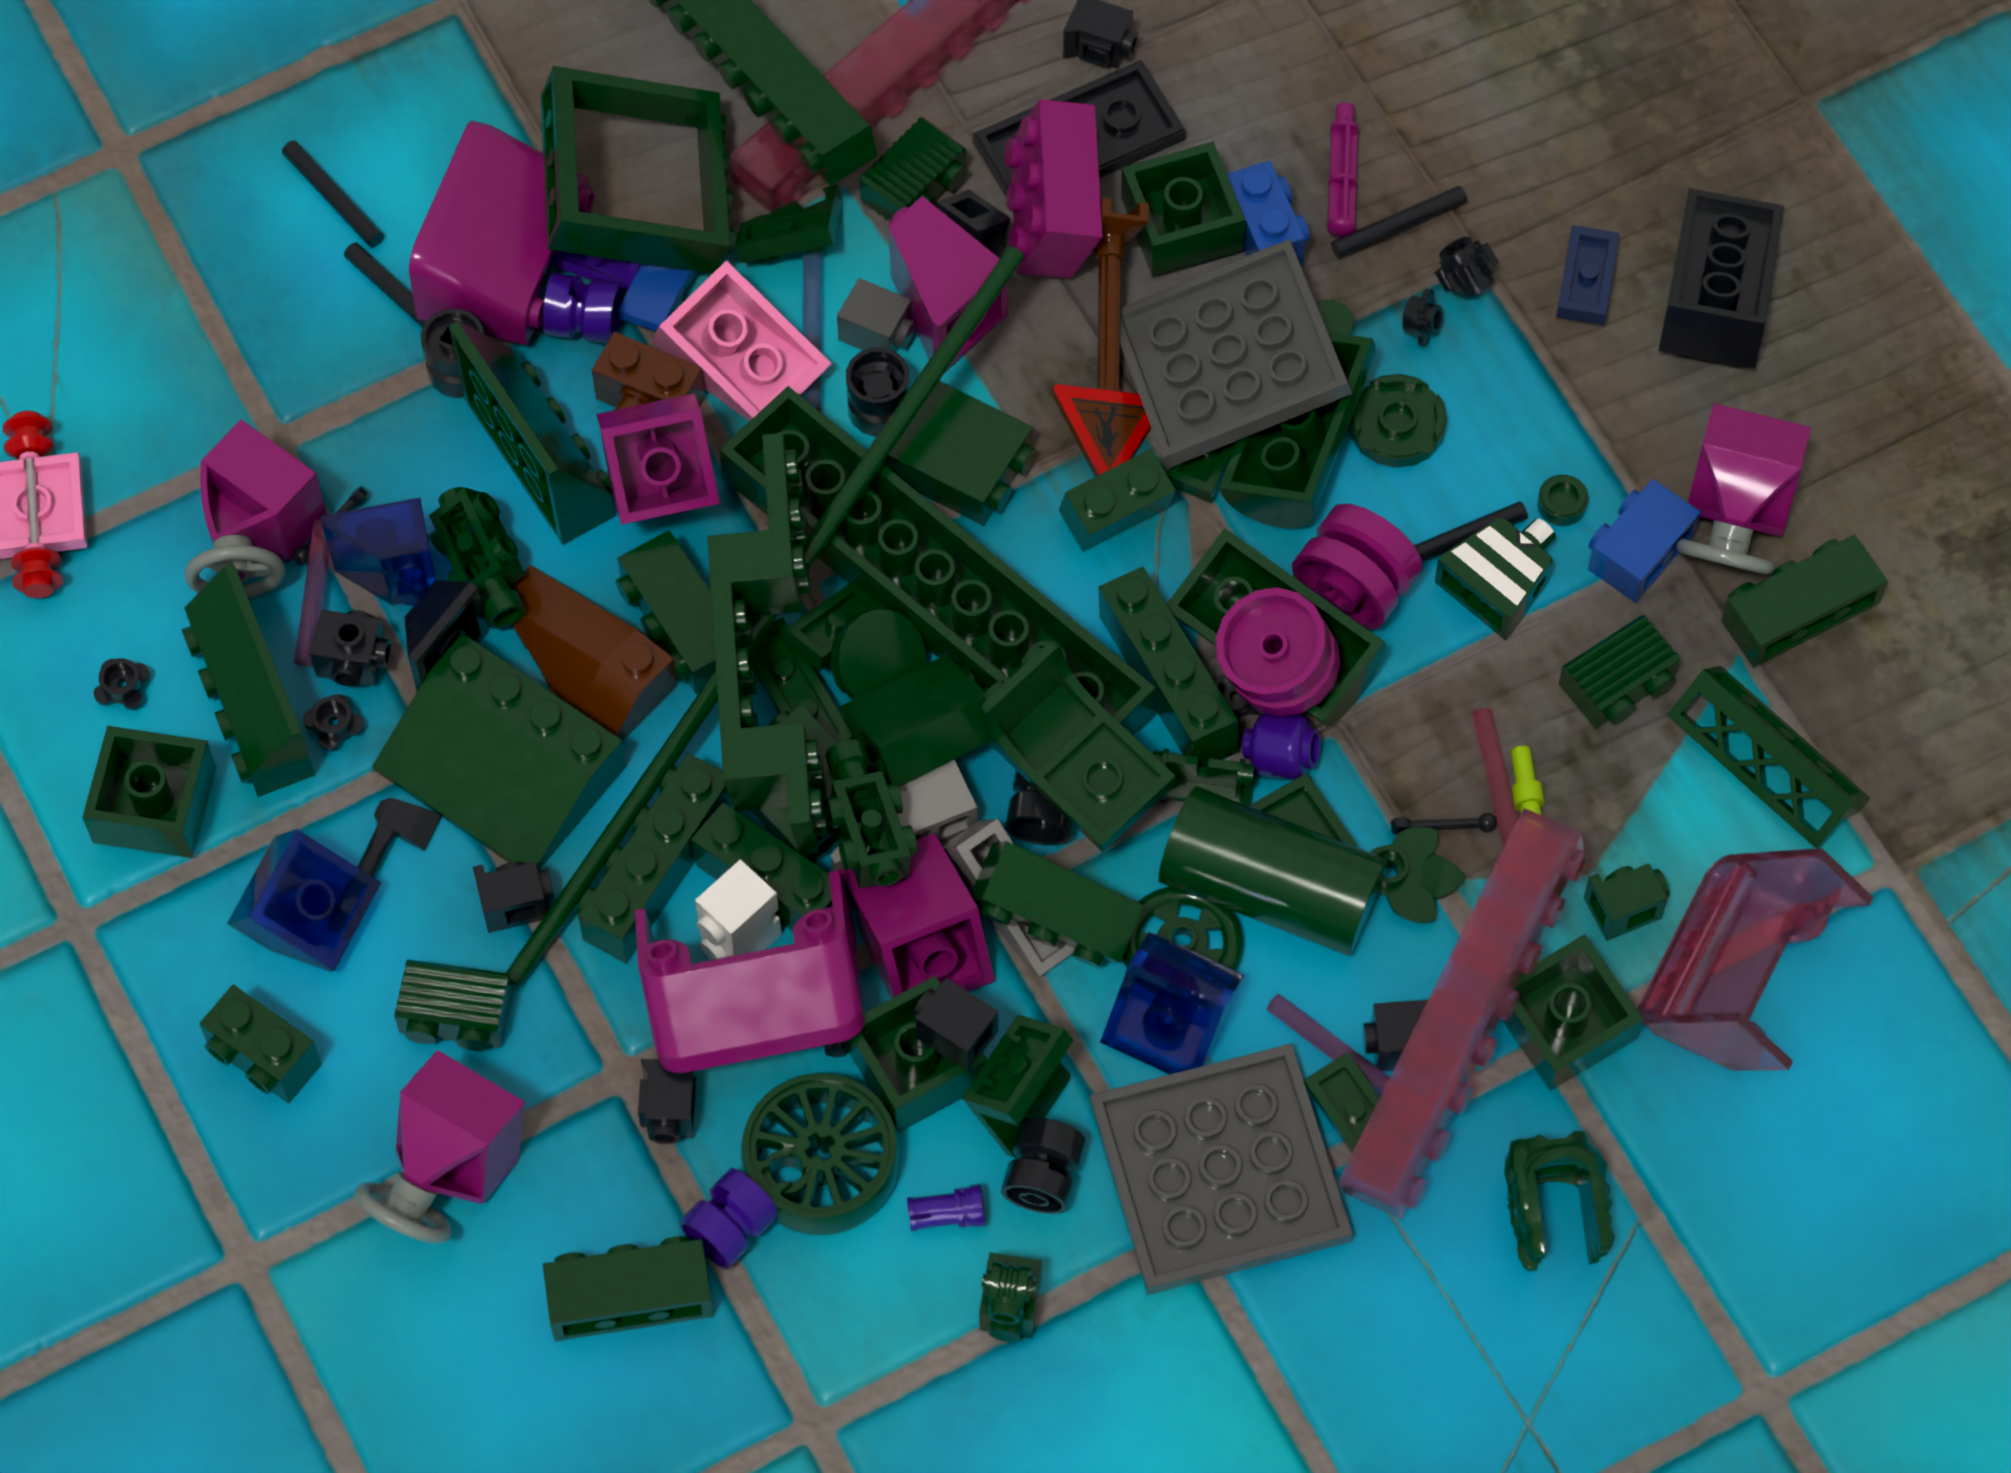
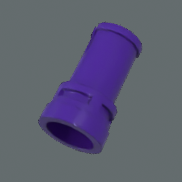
M980 1184L956 1188L954 1193L917 1198L907 1197L911 1231L958 1224L959 1228L986 1226Z

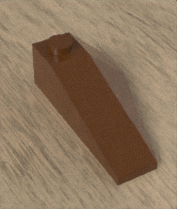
M530 565L524 571L525 575L510 586L511 589L518 592L526 609L525 615L518 622L511 625L525 649H528L540 668L543 678L549 688L553 689L556 696L620 738L623 742L678 686L674 658L634 627Z

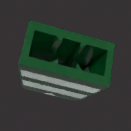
M1497 518L1444 553L1438 559L1435 583L1506 641L1550 579L1553 560L1545 550L1556 540L1555 532L1545 521L1539 518H1535L1523 531H1519L1506 519Z

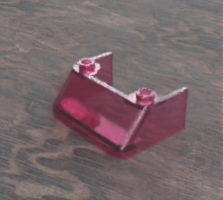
M1822 848L1730 854L1720 858L1705 873L1639 1003L1637 1010L1643 1017L1642 1024L1653 1034L1732 1071L1789 1070L1793 1060L1778 1048L1756 1023L1749 1021L1787 943L1803 942L1816 938L1825 929L1827 918L1832 908L1869 906L1873 896Z

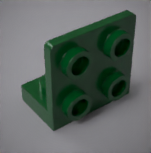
M1019 1014L962 1097L963 1101L1008 1156L1017 1158L1013 1154V1146L1020 1122L1025 1118H1045L1070 1080V1073L1060 1061L1074 1041L1064 1028Z

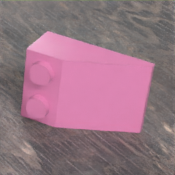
M727 260L658 327L651 340L661 351L702 367L704 389L748 421L753 419L787 386L801 395L832 364Z

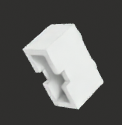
M741 859L695 900L698 917L696 925L701 936V943L699 945L710 960L765 950L782 934L780 918L775 914L779 910L777 893Z

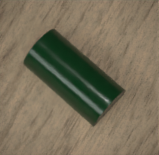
M1328 332L1352 394L1237 440L1219 485L1220 493L1230 506L1250 519L1279 528H1300L1308 525L1313 520L1376 354L1373 338Z
M1224 528L1167 602L1168 608L1176 619L1216 647V635L1222 618L1236 601L1256 590L1276 587L1301 594L1315 605L1322 619L1330 628L1339 645L1340 669L1334 687L1319 704L1306 710V712L1325 726L1336 723L1357 702L1374 678L1386 652L1385 642Z
M1195 786L1186 798L1171 831L1161 861L1158 882L1351 956L1388 871L1389 860Z

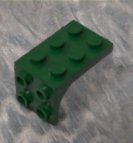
M1054 640L1048 642L1043 648L1036 646L1031 649L1021 660L1019 670L1006 682L1001 680L992 685L981 700L980 714L988 744L1101 852H1104L1177 783L1176 776L1088 693L1067 665L1062 647Z

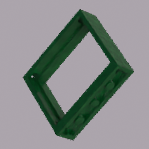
M553 66L540 95L547 250L713 274L720 267L726 253L732 254L735 245V230L729 227L728 221L733 194L731 189H726L730 154L723 149V139L727 129L726 113H721L720 93ZM574 108L696 127L704 230L579 212Z

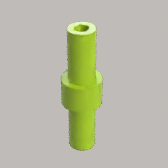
M1524 745L1517 746L1510 750L1516 783L1511 788L1514 808L1521 813L1526 845L1539 846L1546 842L1541 807L1545 804L1542 783L1535 778L1530 747Z

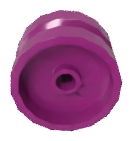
M1349 503L1338 504L1334 506L1317 528V537L1311 538L1293 560L1292 573L1298 581L1367 630L1378 629L1398 605L1397 596H1402L1422 572V559L1410 540L1382 516L1364 507Z
M1276 587L1256 590L1236 601L1224 615L1216 635L1217 660L1226 677L1236 688L1242 699L1259 712L1275 716L1301 714L1319 704L1334 687L1340 669L1339 645L1315 605L1298 592Z

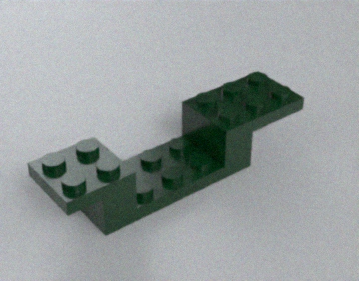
M783 433L762 435L769 530L707 536L723 780L733 808L737 812L788 807L789 824L799 854L820 853L819 836L828 835L825 804L822 803L821 789L816 788L825 786L822 756H819L817 739L808 740L803 722L759 726L757 713H754L751 697L756 695V677L754 665H750L748 650L749 647H753L750 617L803 612L802 594L811 593L808 563H805L803 549L804 546H807L805 518L802 516L800 499H804L801 469H798L796 450L787 451Z

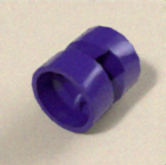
M553 273L550 276L544 300V334L546 336L573 339L577 333H582L586 341L607 344L613 332L618 333L621 319L618 318V310L623 301L622 283L594 278L589 285H586L580 276Z
M734 1168L728 1169L709 1189L710 1201L699 1200L678 1221L684 1235L692 1240L702 1239L705 1256L723 1269H729L749 1248L747 1240L749 1236H761L778 1218L775 1203L752 1179Z

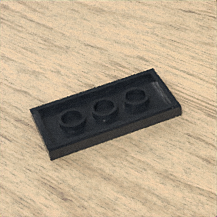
M1142 60L1050 99L1053 101L1095 105L1099 178L1186 140V130ZM1034 107L973 133V144L1006 199L1008 187L1011 183V167H1006L1005 146L1008 139L1013 138L1020 128L1023 117L1028 116Z

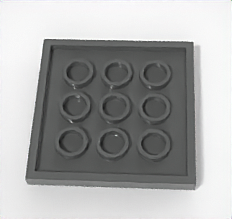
M1290 239L1120 308L1119 342L1167 469L1352 394Z
M1292 1043L1090 1095V1106L1147 1295L1352 1242V1230Z

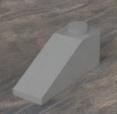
M955 759L898 787L903 804V812L897 814L901 827L911 825L916 840L935 833L940 843L955 838L978 822L977 806ZM839 846L831 854L832 871L844 868Z
M998 819L979 820L943 845L945 852L970 895L992 843L1007 841L1013 844ZM1012 919L1009 926L990 920L1036 977L1043 975L1074 951V948L1059 941L1056 942L1055 947L1028 937L1026 933L1029 927Z

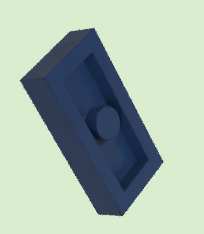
M1572 225L1556 317L1601 325L1605 324L1620 233Z

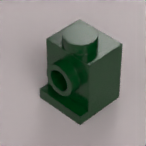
M1648 863L1636 869H1633L1632 866L1619 868L1610 873L1604 882H1602L1599 874L1590 876L1584 900L1605 940L1608 941L1662 919L1670 892L1662 872L1659 869L1653 870Z

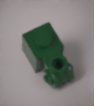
M989 1253L986 1274H983L982 1279L983 1293L979 1311L980 1331L989 1332L990 1337L1007 1342L1018 1341L1020 1337L1033 1338L1042 1283V1260Z

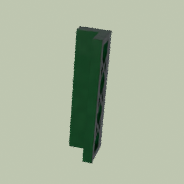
M1722 666L1703 669L1667 714L1669 718L1816 849L1821 848L1847 816L1858 814L1870 800V797ZM1700 694L1714 705L1716 726L1701 727L1686 714ZM1726 716L1735 724L1727 725ZM1743 730L1752 738L1753 759L1738 760L1729 752L1727 731ZM1717 732V740L1709 733ZM1763 749L1773 758H1764ZM1766 764H1781L1789 771L1790 793H1775L1767 786ZM1754 765L1755 774L1746 766ZM1801 783L1804 786H1806L1810 791L1802 792ZM1818 797L1834 811L1819 830H1816L1804 819L1802 798ZM1783 799H1792V807Z

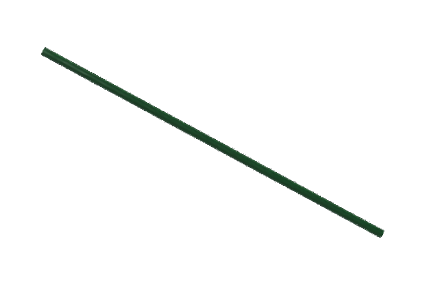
M1013 246L1007 247L807 536V546H804L803 549L805 563H808L809 569L1025 258L1024 254ZM777 615L751 617L753 647L748 648L749 656ZM716 669L506 971V973L510 974L511 982L515 986L521 987L585 892L601 872L612 852L619 846L630 830L639 812L648 804L659 788L667 771L677 762L717 704Z

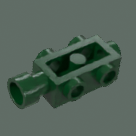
M455 487L445 491L438 499L440 507L431 513L429 517L435 528L430 533V540L441 554L448 557L453 568L448 573V580L471 582L479 589L481 601H483L482 607L488 626L493 629L509 627L522 619L526 612L518 592L510 588L525 573L517 558V546L506 534L499 518L500 509L495 500L485 492L465 487Z
M849 739L834 744L827 750L825 758L832 777L837 779V781L832 782L831 797L825 798L824 804L830 827H838L843 839L839 840V852L844 869L846 871L853 870L859 889L874 885L879 887L890 886L901 879L909 878L911 856L917 855L918 848L912 826L901 827L897 815L903 812L902 798L898 785L896 783L887 785L882 771L868 772L871 762L862 741ZM861 817V823L856 821V818Z

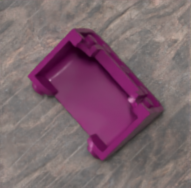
M471 120L462 134L412 248L409 262V277L416 316L419 320L427 321L432 315L445 309L457 308L469 311L479 319L486 336L528 345L534 329L541 328L543 325L544 299H541L540 283L554 253V250H547L543 153L492 125ZM577 172L579 212L590 213L594 204L595 189L589 186L587 176Z

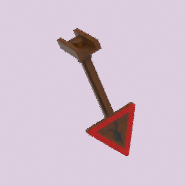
M1105 197L1100 199L1102 238L1092 250V252H1095V260L1099 262L1097 389L1056 384L1050 391L1095 477L1130 460L1150 428V423L1139 394L1122 392L1119 389L1120 262L1124 260V247L1149 222V203L1139 202L1129 214L1112 212V198Z

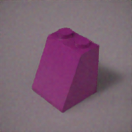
M921 196L910 207L905 206L898 210L889 223L891 278L898 294L911 300L912 320L916 322L915 330L930 360L1000 258L926 198ZM1008 282L947 371L1008 316Z
M935 833L916 840L918 853L916 856H911L909 878L901 879L893 885L885 887L874 885L859 889L853 870L839 869L842 882L845 884L849 908L890 999L933 976L937 977L940 984L945 978H948L968 992L995 981L978 907Z

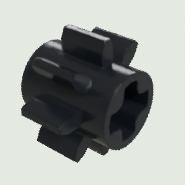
M1463 237L1451 242L1441 250L1439 254L1441 268L1436 270L1435 274L1445 292L1452 289L1454 294L1460 292L1462 297L1469 298L1480 294L1493 283L1494 277L1492 275L1494 271L1491 267L1499 262L1488 243L1481 245L1479 240L1473 243L1470 237Z

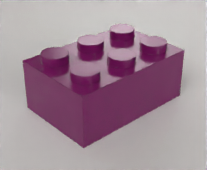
M1039 99L1029 115L1023 117L1020 128L1013 138L1008 139L1005 146L1006 167H1011V183L1008 187L1006 202L1008 210L1013 211L1014 223L1009 235V246L1017 248L1025 256L1016 269V273L1071 279L1102 238L1095 105Z

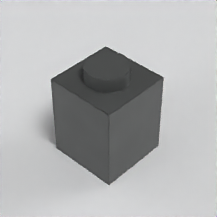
M859 278L837 314L838 340L862 351L880 347L897 352L899 347L905 349L909 345L916 329V322L912 320L911 300Z

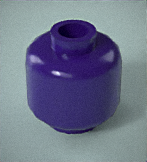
M1264 713L1257 718L1253 729L1247 728L1244 732L1242 740L1243 757L1250 759L1251 765L1255 766L1254 772L1259 777L1295 780L1307 773L1309 769H1315L1319 761L1321 748L1319 731L1316 728H1312L1310 721L1303 715L1275 716Z

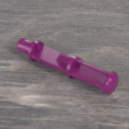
M1347 102L1336 105L1335 121L1330 126L1328 220L1326 229L1332 236L1340 238L1355 231L1359 126L1354 122L1355 107Z

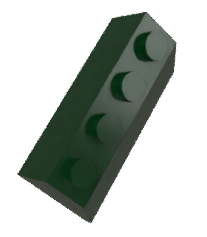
M234 563L225 566L184 607L190 626L181 630L191 656L195 657L201 654L205 662L206 668L198 670V674L208 699L218 696L223 709L214 712L224 740L235 738L239 748V752L231 754L241 783L251 780L257 796L260 797L313 777L315 773L302 731Z

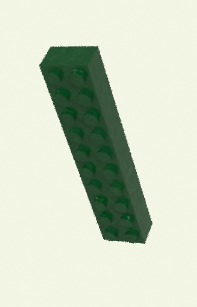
M787 386L719 449L722 478L768 516L762 435L783 433L787 451L796 450L798 469H801L804 499H800L802 516L805 518L808 536L867 450L792 388ZM883 463L817 557L847 583L853 581L887 609L897 611L910 619L922 635L925 648L937 658L944 655L949 656L961 669L967 667L982 689L985 687L990 688L1001 680L1006 682L1019 670L1021 660L1031 649L1036 646L1043 648L1048 642L1054 640L1062 647L1067 665L1082 686L1132 735L1155 714L1156 687Z

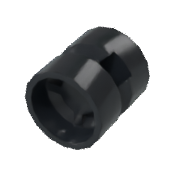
M457 308L445 309L432 315L425 322L421 331V346L426 360L428 377L433 387L443 395L460 398L464 397L449 325L459 321L484 334V329L479 319L469 311Z
M883 347L869 348L859 352L849 362L846 369L848 415L852 424L858 430L876 437L910 389L909 368L904 358L893 350Z
M1016 770L1013 781V790L1016 794L1010 798L1005 829L1012 836L1031 844L1049 846L1066 843L1070 839L1073 824Z
M1025 1118L1020 1122L1013 1146V1154L1018 1159L1008 1163L1001 1194L1014 1205L1030 1211L1045 1214L1065 1212L1074 1185V1178L1070 1173L1078 1170L1086 1138L1081 1132L1062 1122L1046 1118Z

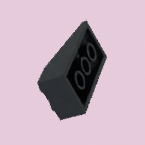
M1689 188L1658 351L1674 353L1681 357H1695L1722 362L1729 366L1756 368L1766 325L1784 205Z

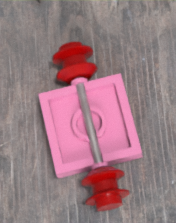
M21 411L14 414L12 418L3 424V433L10 438L4 444V452L17 460L0 462V559L11 558L12 568L19 572L12 579V585L16 590L23 592L25 596L30 598H43L51 595L63 583L62 575L54 571L62 563L61 556L57 552L88 548L82 461L78 452L48 456L54 449L53 441L47 437L52 432V422L48 418L41 416L38 412Z

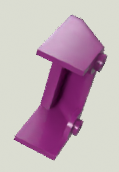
M839 870L829 872L833 907L812 910L802 916L793 928L794 944L692 964L689 949L680 941L659 940L655 942L645 908L635 910L638 967L654 1047L659 1063L665 1070L673 1073H685L843 1042L853 1038L862 1030L865 1024L856 930Z

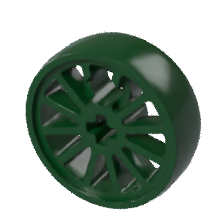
M828 1073L798 1076L779 1084L769 1091L752 1111L742 1135L743 1173L758 1184L775 1203L778 1215L775 1221L778 1224L795 1232L809 1235H832L845 1232L870 1219L879 1211L891 1194L900 1167V1145L897 1128L891 1114L882 1101L859 1082L844 1076ZM827 1103L822 1123L817 1124L815 1122L810 1104ZM843 1106L851 1109L836 1126H831L836 1107ZM794 1109H802L808 1127H801L787 1113ZM860 1119L869 1122L873 1126L845 1135ZM780 1124L795 1138L767 1132L770 1128ZM879 1141L883 1154L877 1155L852 1149ZM763 1147L777 1150L769 1155L766 1160L758 1161V1156L761 1155ZM819 1149L823 1155L829 1153L830 1158L823 1161L818 1155L812 1157V1152ZM846 1164L877 1169L878 1172L874 1179L868 1183ZM784 1167H793L802 1174L801 1178L793 1185L791 1182H780L778 1184L773 1180L774 1174ZM840 1176L859 1192L858 1195L848 1201H842L835 1181ZM817 1185H827L833 1202L832 1206L812 1207Z

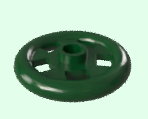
M1170 886L1155 890L1138 901L1144 907L1122 959L1131 977L1142 988L1164 999L1190 1001L1213 994L1232 978L1241 962L1244 947L1242 929L1232 910ZM1179 906H1189L1201 910L1199 920L1195 921L1186 917H1177ZM1152 916L1165 922L1154 938L1143 932L1145 924ZM1221 930L1223 949L1208 950L1206 931ZM1183 934L1188 936L1191 942L1186 946H1178L1172 939L1177 935ZM1154 951H1157L1161 959L1169 964L1159 974L1145 961V958ZM1202 961L1207 973L1198 978L1187 980L1182 968L1193 966Z

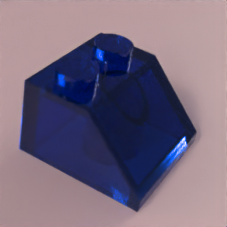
M420 497L320 516L335 572L388 604L415 605L434 580H438L431 540Z
M295 829L273 838L227 924L270 951L332 972L336 969L381 882Z
M1149 932L1129 963L1100 1043L1169 1075L1205 1066L1230 1013L1244 975Z

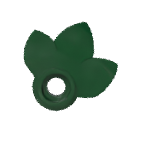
M1412 827L1405 829L1396 836L1391 845L1377 847L1369 852L1389 860V868H1392L1397 874L1393 878H1384L1378 894L1386 896L1395 914L1414 923L1426 924L1436 921L1437 911L1434 900L1451 895L1465 881V874L1458 867L1434 854L1437 847L1438 831L1433 828Z

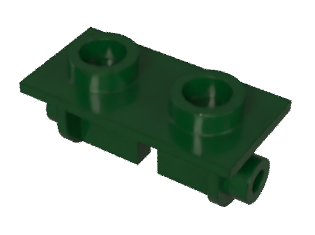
M1164 748L1163 751L1155 750L1153 752V755L1176 776L1177 781L1161 798L1185 802L1191 790L1198 786L1249 806L1255 766L1245 763V759L1235 762L1209 758L1208 765L1199 767L1198 756L1170 753L1168 748Z

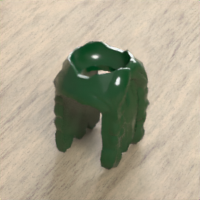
M1573 1131L1567 1138L1548 1140L1541 1135H1537L1533 1138L1513 1140L1510 1143L1504 1168L1508 1184L1507 1200L1509 1203L1507 1207L1510 1211L1514 1235L1518 1242V1258L1527 1271H1536L1537 1264L1541 1263V1260L1546 1257L1545 1236L1537 1185L1545 1182H1563L1575 1185L1578 1188L1589 1264L1598 1263L1600 1257L1607 1256L1613 1246L1615 1236L1610 1225L1612 1217L1609 1212L1612 1201L1609 1198L1611 1188L1606 1182L1607 1164L1584 1131Z

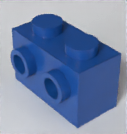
M1271 160L1227 173L1245 218L1243 247L1245 256L1290 239L1301 268H1303L1305 243L1310 241V236L1305 219L1301 214L1295 216L1290 205L1292 203V194L1284 176H1277Z

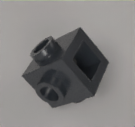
M321 609L310 650V657L316 677L329 678L337 684L348 687H355L360 683L375 686L379 668H387L391 655V639L385 638L381 619L359 610L341 613Z

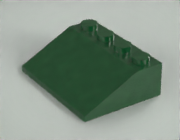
M459 321L449 325L464 400L561 544L565 545L614 518L611 502L613 492L610 479L602 469L597 472L594 471L588 462L591 459L590 453L580 435L575 433L570 436L563 425L566 423L565 416L553 397L544 398L538 389L541 387V382L533 366L528 361L521 363L510 347Z
M462 633L431 668L372 767L378 774L435 813L441 814V817L508 863L523 862L527 864L536 862L537 870H540L627 765L623 742L620 738Z

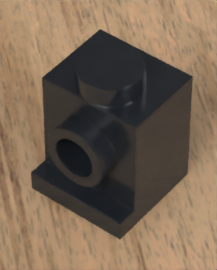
M966 190L937 202L935 207L998 258L1001 257L1010 217L971 190Z
M509 862L499 866L496 871L488 873L484 872L483 864L473 866L488 933L541 921L547 913L545 900L555 898L548 868L537 870L536 862L527 864L523 862Z

